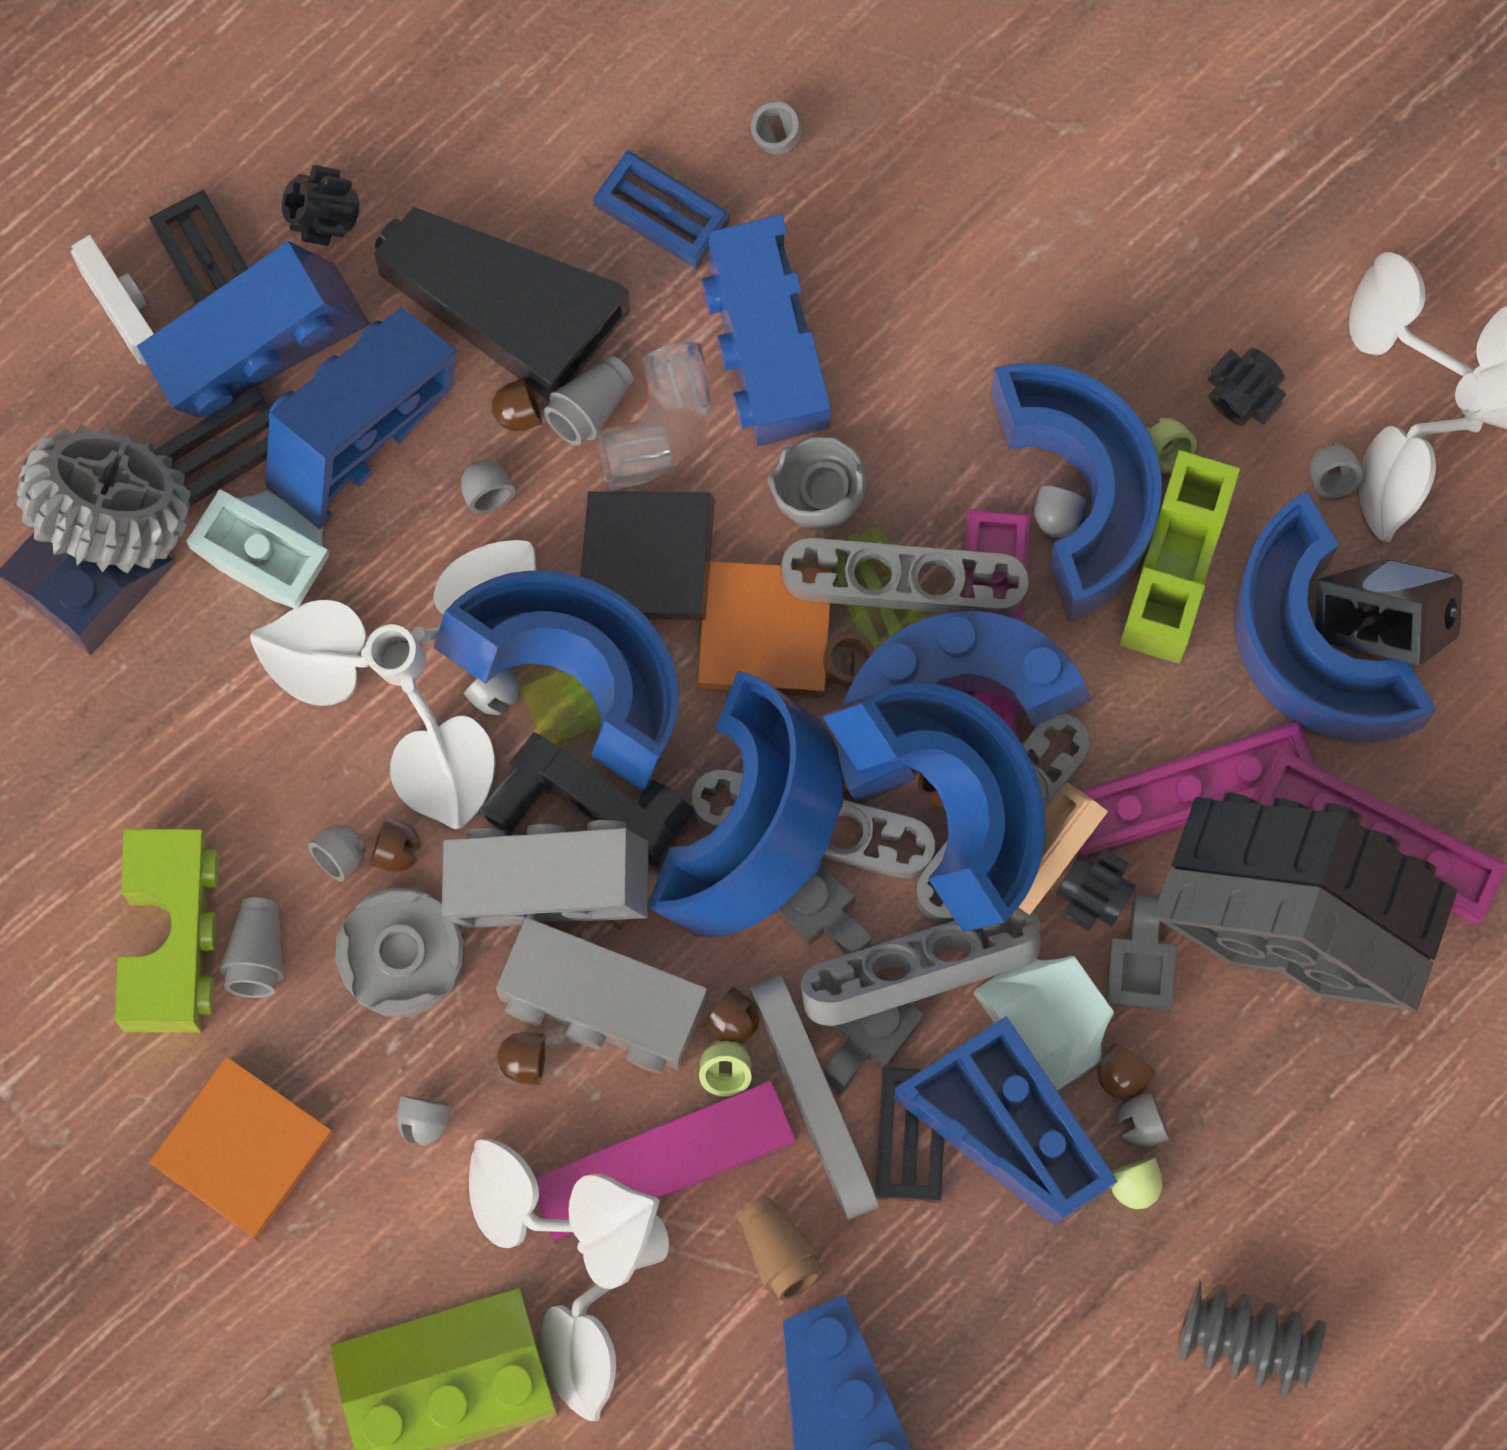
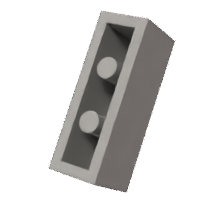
M615 820L591 821L587 824V831L566 832V828L560 825L536 824L527 827V835L505 836V831L499 829L476 828L467 831V839L444 840L442 917L466 929L523 925L526 917L542 924L647 918L648 841L626 829V823Z
M527 917L524 920L496 987L499 1000L508 1003L505 1009L507 1014L536 1026H541L544 1018L568 1027L565 1033L566 1037L593 1049L601 1050L603 1043L607 1042L627 1050L628 1053L625 1059L628 1062L658 1074L662 1073L664 1065L679 1071L708 1000L707 988Z

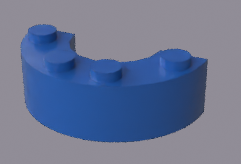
M1021 363L997 367L994 370L990 393L1009 449L1036 447L1057 453L1077 468L1089 488L1091 514L1075 532L1054 542L1049 561V567L1067 620L1070 622L1097 610L1110 601L1125 587L1140 566L1148 549L1160 510L1162 478L1157 452L1149 432L1132 407L1120 395L1095 378L1074 369L1045 363Z
M1306 491L1280 509L1259 535L1240 578L1235 598L1234 626L1237 645L1243 663L1259 691L1277 710L1293 722L1298 721L1302 727L1317 734L1342 741L1380 742L1403 737L1421 730L1426 726L1436 708L1409 663L1390 658L1382 661L1354 659L1333 648L1315 628L1308 608L1309 582L1329 566L1339 544L1308 491Z
M531 570L509 573L482 582L460 596L445 611L433 648L485 684L502 670L525 663L551 665L574 676L591 693L600 714V734L591 757L642 792L645 790L654 775L675 726L679 706V686L674 663L665 642L656 628L638 608L623 596L593 580L558 571Z
M959 611L923 619L900 630L886 640L873 652L855 676L847 692L844 704L903 684L932 683L948 686L962 692L975 690L998 694L1018 706L1031 725L1036 726L1091 701L1086 684L1073 662L1055 642L1042 632L1026 623L1004 615L983 611ZM838 742L842 775L848 791L858 804H862L916 779L914 769L900 762H885L857 771Z
M740 671L736 673L715 730L734 741L741 750L744 774L739 796L727 818L709 836L690 846L669 848L648 903V908L695 936L713 937L736 933L759 923L783 906L800 889L805 881L811 879L817 873L821 864V857L828 846L838 814L843 806L842 770L839 753L834 739L826 726L814 714L762 679Z
M911 683L888 688L848 702L824 715L823 719L857 771L885 762H900L921 772L937 789L947 812L949 838L942 862L928 879L961 930L966 932L1005 922L1017 910L1031 889L1039 870L1045 842V810L1041 787L1032 762L1012 729L999 715L976 698L960 690L932 683Z

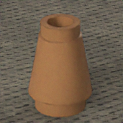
M765 1198L752 1204L738 1216L737 1220L743 1228L744 1236L765 1290H773L778 1299L784 1301L803 1293L821 1279L824 1274L823 1269L818 1263L821 1254L789 1219L775 1207L770 1198Z

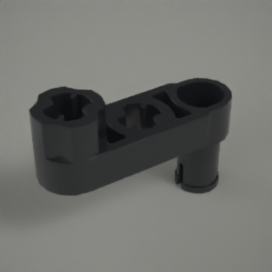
M535 732L531 734L509 764L513 769L486 804L482 805L478 810L479 814L491 825L505 831L506 835L511 836L516 825L541 793L549 794L552 792L591 821L615 820L626 823V829L648 841V862L654 865H659L668 853L669 848L676 843L697 815L696 811L680 795L653 779L634 802L563 749Z

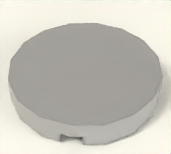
M388 888L366 896L354 907L355 910L348 915L337 934L335 962L345 988L363 1007L383 1016L412 1017L434 1009L453 992L463 971L465 944L458 925L442 917V904L438 900L417 889Z

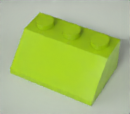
M520 1288L330 1346L341 1403L354 1450H448L558 1416Z

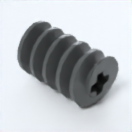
M1199 1278L1179 1335V1360L1186 1362L1195 1349L1201 1347L1204 1351V1369L1211 1371L1224 1355L1229 1357V1378L1236 1380L1248 1364L1254 1366L1255 1387L1261 1389L1272 1374L1275 1373L1279 1375L1280 1396L1287 1398L1298 1382L1305 1384V1387H1307L1321 1351L1326 1331V1322L1322 1320L1316 1321L1304 1335L1301 1313L1291 1312L1279 1326L1277 1323L1276 1304L1266 1303L1257 1315L1253 1317L1250 1295L1240 1294L1231 1307L1227 1308L1225 1286L1216 1285L1207 1297L1202 1299L1201 1280Z

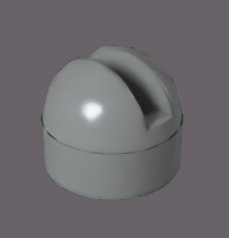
M778 101L766 103L758 108L752 117L750 124L751 134L759 147L765 152L781 155L790 152L798 146L802 137V123L794 109L788 104ZM780 117L787 138L781 142H778L777 135L770 122Z
M1332 443L1333 446L1324 449L1319 447L1310 457L1309 475L1315 491L1325 498H1339L1348 495L1360 485L1363 478V472L1356 455L1348 446L1340 443ZM1334 467L1339 468L1340 472L1328 474V470Z
M488 459L478 460L466 467L461 478L462 495L469 510L474 514H486L500 509L512 500L516 492L505 469L499 463Z
M1042 486L1034 505L1035 519L1040 529L1049 536L1066 537L1075 532L1083 521L1088 501L1084 497L1062 488Z
M507 668L499 672L486 684L477 678L463 694L477 709L485 714H505L508 712L509 704H516L519 698V682L514 673Z
M332 825L309 842L308 849L315 862L325 873L336 881L343 882L363 861L365 845L361 839H358V833L352 827Z
M1152 1091L1129 1099L1119 1109L1116 1124L1134 1121L1136 1129L1121 1136L1131 1146L1144 1148L1170 1140Z
M401 1095L397 1110V1128L401 1136L411 1143L417 1142L422 1146L433 1144L443 1136L448 1125L452 1106Z

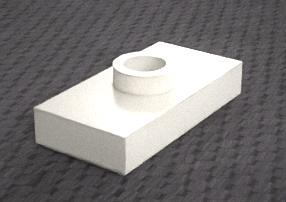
M89 235L71 246L73 249L71 250L72 256L80 273L139 364L142 363L145 366L147 363L137 345L153 335L152 330L139 312V309L146 306L147 303L128 273L117 278L98 246Z

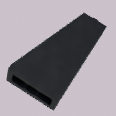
M415 207L407 213L402 221L396 218L389 222L375 242L376 251L374 256L381 277L518 379L526 377L531 388L549 402L550 394L576 378L630 312L629 291L617 282Z

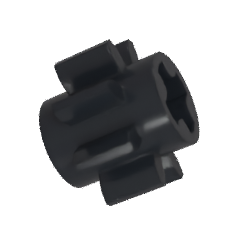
M318 165L312 166L310 176L298 174L296 178H293L286 186L282 198V213L284 219L290 223V231L301 232L302 242L329 246L331 236L343 238L345 233L354 227L359 215V197L357 192L351 188L352 181L341 179L340 170Z
M1250 348L1241 358L1236 352L1229 349L1210 370L1212 374L1208 377V381L1216 387L1209 393V400L1221 415L1236 425L1244 426L1252 416L1260 424L1264 425L1283 404L1282 399L1286 396V393L1278 387L1285 380V375L1274 360L1258 349Z
M1104 848L1095 861L1080 853L1056 895L1070 902L1063 916L1087 931H1090L1097 919L1112 927L1136 885L1122 877L1129 863Z

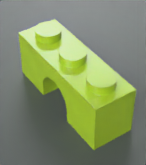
M1179 450L1119 646L1180 664L1190 638L1205 588L1204 584L1226 518L1240 468Z
M124 829L121 878L122 895L130 905L157 906L168 911L171 916V931L161 948L146 956H118L115 1022L124 1032L202 1033V1015H212L214 979L213 976H204L205 951H215L217 917L215 912H207L208 887H218L220 859L218 849H209L210 843L200 829Z

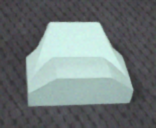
M219 489L186 541L192 551L219 571L270 600L294 609H298L329 557L328 550L323 547V527L319 530L284 500L267 490L253 496L235 498Z
M1074 956L1051 960H1039L1036 958L1032 963L1024 967L996 975L975 989V997L994 1023L1005 1016L1008 1017L1058 1093L1101 1063V1042L1114 1011Z

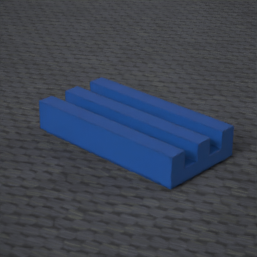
M626 150L593 197L595 207L695 269L703 261V255L709 249V232L725 228L730 222V212L629 150ZM630 172L709 222L703 228L674 210L668 204L653 197L624 178ZM616 191L617 193L634 202L638 206L647 210L659 219L663 220L664 222L668 223L680 232L689 236L690 238L695 240V242L691 244L690 242L681 238L669 229L665 228L664 226L660 225L648 216L644 215L643 213L639 212L627 203L615 197L613 195L614 192Z

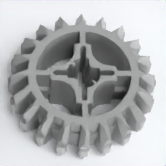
M79 425L74 434L66 429L58 428L53 438L41 437L37 447L30 451L28 459H25L19 475L20 481L17 488L18 499L16 505L22 510L21 522L29 527H34V540L52 542L54 555L68 553L76 558L77 565L85 560L96 563L102 572L108 565H116L123 572L128 573L134 564L150 569L155 559L167 558L170 550L175 547L178 538L183 536L188 522V517L186 516L190 507L189 497L191 492L184 487L185 474L172 469L171 457L156 456L153 453V443L140 445L131 440L130 433L124 437L113 435L106 426L98 433L90 431L84 425Z

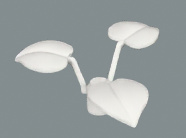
M1392 252L1382 253L1374 260V265L1366 271L1357 288L1349 315V332L1352 341L1364 353L1381 355L1387 352L1397 337H1399L1405 344L1460 374L1463 377L1457 385L1455 400L1465 416L1460 419L1415 424L1410 428L1408 434L1398 427L1388 426L1369 445L1360 465L1363 478L1358 486L1359 503L1363 516L1372 532L1378 539L1390 543L1396 530L1420 508L1434 482L1436 473L1435 454L1430 443L1422 439L1425 435L1459 430L1478 433L1483 422L1507 430V306L1493 315L1484 327L1476 348L1480 366L1477 368L1470 367L1415 336L1409 330L1407 325L1423 309L1425 286L1423 278L1414 263L1406 257Z
M500 541L476 548L457 558L443 571L436 583L433 596L436 608L444 615L445 611L455 600L482 582L509 573L537 570L535 548L528 541ZM317 600L300 605L298 609H292L274 622L251 633L250 638L253 648L267 673L282 689L304 703L316 706H329L347 700L352 696L357 687V667L365 668L370 666L388 683L402 686L403 691L407 693L424 721L427 731H414L407 734L394 749L390 761V777L397 794L414 811L455 830L466 827L479 814L478 810L482 805L486 804L491 793L496 771V757L491 739L483 727L467 716L453 717L438 726L434 714L415 683L424 672L427 662L426 652L422 645L426 641L436 640L440 627L431 629L416 627L410 633L402 626L389 624L376 629L367 640L363 622L350 607L333 600Z
M489 1138L478 1140L474 1143L475 1150L472 1152L470 1161V1202L479 1228L492 1243L503 1248L518 1246L525 1239L527 1227L534 1231L574 1232L580 1241L577 1248L580 1253L584 1254L586 1269L596 1285L574 1301L572 1311L562 1305L553 1306L547 1310L540 1331V1352L548 1379L560 1398L583 1418L594 1422L601 1420V1410L608 1401L614 1386L616 1355L614 1345L607 1330L597 1318L592 1315H586L587 1310L594 1301L610 1289L627 1283L635 1269L660 1263L666 1258L669 1250L668 1233L664 1223L656 1215L660 1200L654 1196L635 1191L612 1177L603 1174H591L579 1179L573 1188L569 1203V1219L540 1218L532 1212L538 1202L539 1187L526 1161L512 1148L497 1140Z

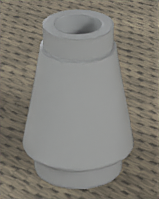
M609 355L602 362L597 363L551 393L549 397L550 404L544 409V417L553 431L569 444L579 446L585 439L594 440L627 392V389L634 383V376L621 360Z
M259 897L246 898L241 901L240 912L237 915L219 968L220 974L225 977L224 989L242 997L266 998L275 994L276 983L284 979L279 917L280 905L277 902Z

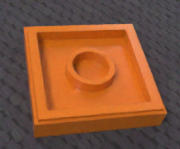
M710 561L706 619L702 620L698 689L730 690L737 671L762 679L783 694L824 696L826 671L823 665V656L828 644L830 603L804 601L791 595L782 583L780 565ZM792 566V570L802 572V582L815 583L817 573H832V570Z
M226 1056L148 1163L257 1240L333 1135V1132Z

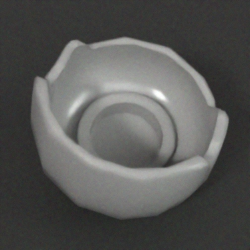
M811 436L792 447L784 448L781 451L780 459L773 475H768V485L782 514L803 528L827 530L842 525L851 518L861 506L868 483L867 469L858 452L837 437Z

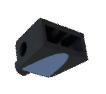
M1381 560L1326 576L1317 580L1315 628L1331 645L1420 665L1458 638L1461 627L1463 581L1458 574L1450 573L1446 570H1436L1394 560ZM1371 604V606L1366 610H1363L1361 608L1365 605Z

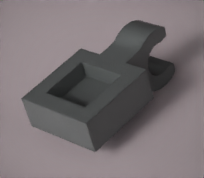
M822 863L817 873L811 879L805 881L800 889L783 906L775 911L809 946L822 933L844 955L873 946L870 943L873 939L872 936L855 919L845 913L855 903V896Z
M1136 895L1135 900L1132 901L1130 940L1112 938L1110 942L1106 1001L1110 1006L1170 1012L1172 1009L1177 944L1158 943L1160 921L1153 917L1160 897Z
M911 1003L845 1024L834 1025L833 1032L843 1038L846 1043L836 1052L823 1070L828 1084L840 1093H843L869 1058L880 1067H887L921 1023L925 1014Z

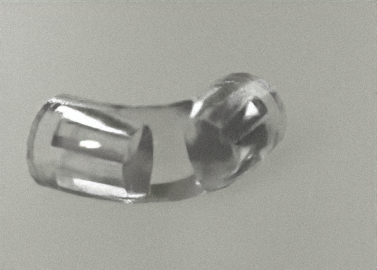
M675 343L645 355L641 361L650 396L646 412L639 420L596 432L600 466L610 492L639 486L676 470L700 444L711 414L709 374L700 343Z

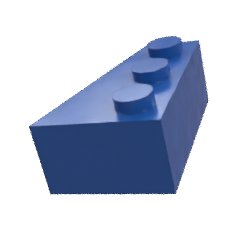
M783 214L710 231V276L701 278L707 310L709 314L720 312L725 333L716 336L724 370L727 372L736 369L742 391L732 393L737 418L741 429L752 427L757 446L830 428L831 407L812 331H808L798 293L802 291L797 272H791L784 247V234L787 233Z
M287 241L137 345L171 407L195 417H206L229 405L232 399L365 328L370 323L334 263Z
M400 307L383 322L380 320L372 322L362 332L356 344L339 357L333 355L327 358L319 366L310 381L296 392L292 390L285 392L271 407L268 415L269 432L265 486L320 530L333 517L332 513L328 510V504L350 480L360 487L372 475V470L365 464L390 437L400 444L451 390L457 350L403 307Z
M1007 1016L896 1087L893 1096L896 1102L929 1128L939 1133L948 1143L1055 1227L1108 1193L1118 1182Z
M845 1295L784 1320L782 1332L793 1450H912Z

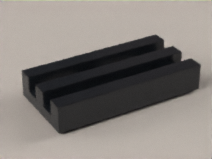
M204 189L149 217L152 227L195 304H198L207 296L171 233L168 224L176 220L178 221L216 290L227 282L189 213L197 209L200 210L236 276L248 269Z
M256 387L155 449L153 453L156 456H169L172 458L173 463L257 411L258 415L177 465L174 466L172 464V469L182 472L186 478L210 462L234 450L236 446L262 430L269 429L268 415L271 407L266 402L260 389ZM268 437L187 486L184 482V487L191 492L189 497L190 506L267 459Z
M883 1067L876 1199L888 1200V1198L901 1199V1201L922 1200L931 1203L941 1202L944 1138L931 1129L928 1186L915 1185L919 1119L907 1109L902 1184H890L895 1082L903 1083L923 1069Z

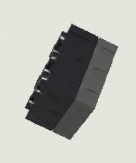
M1227 792L1224 794L1222 801L1212 798L1195 797L1171 864L1175 869L1170 868L1153 917L1229 965L1279 972L1290 980L1297 982L1315 996L1418 1011L1434 964L1430 959L1435 960L1458 890L1435 876L1437 867L1432 863L1399 852L1400 842L1396 838L1380 831L1366 829L1360 825L1362 815L1351 808L1339 804L1326 803L1322 811H1314L1301 803L1285 798H1274L1272 806H1267L1247 796Z

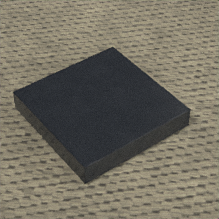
M588 491L581 577L593 580L623 596L648 619L705 620L715 498L710 492Z

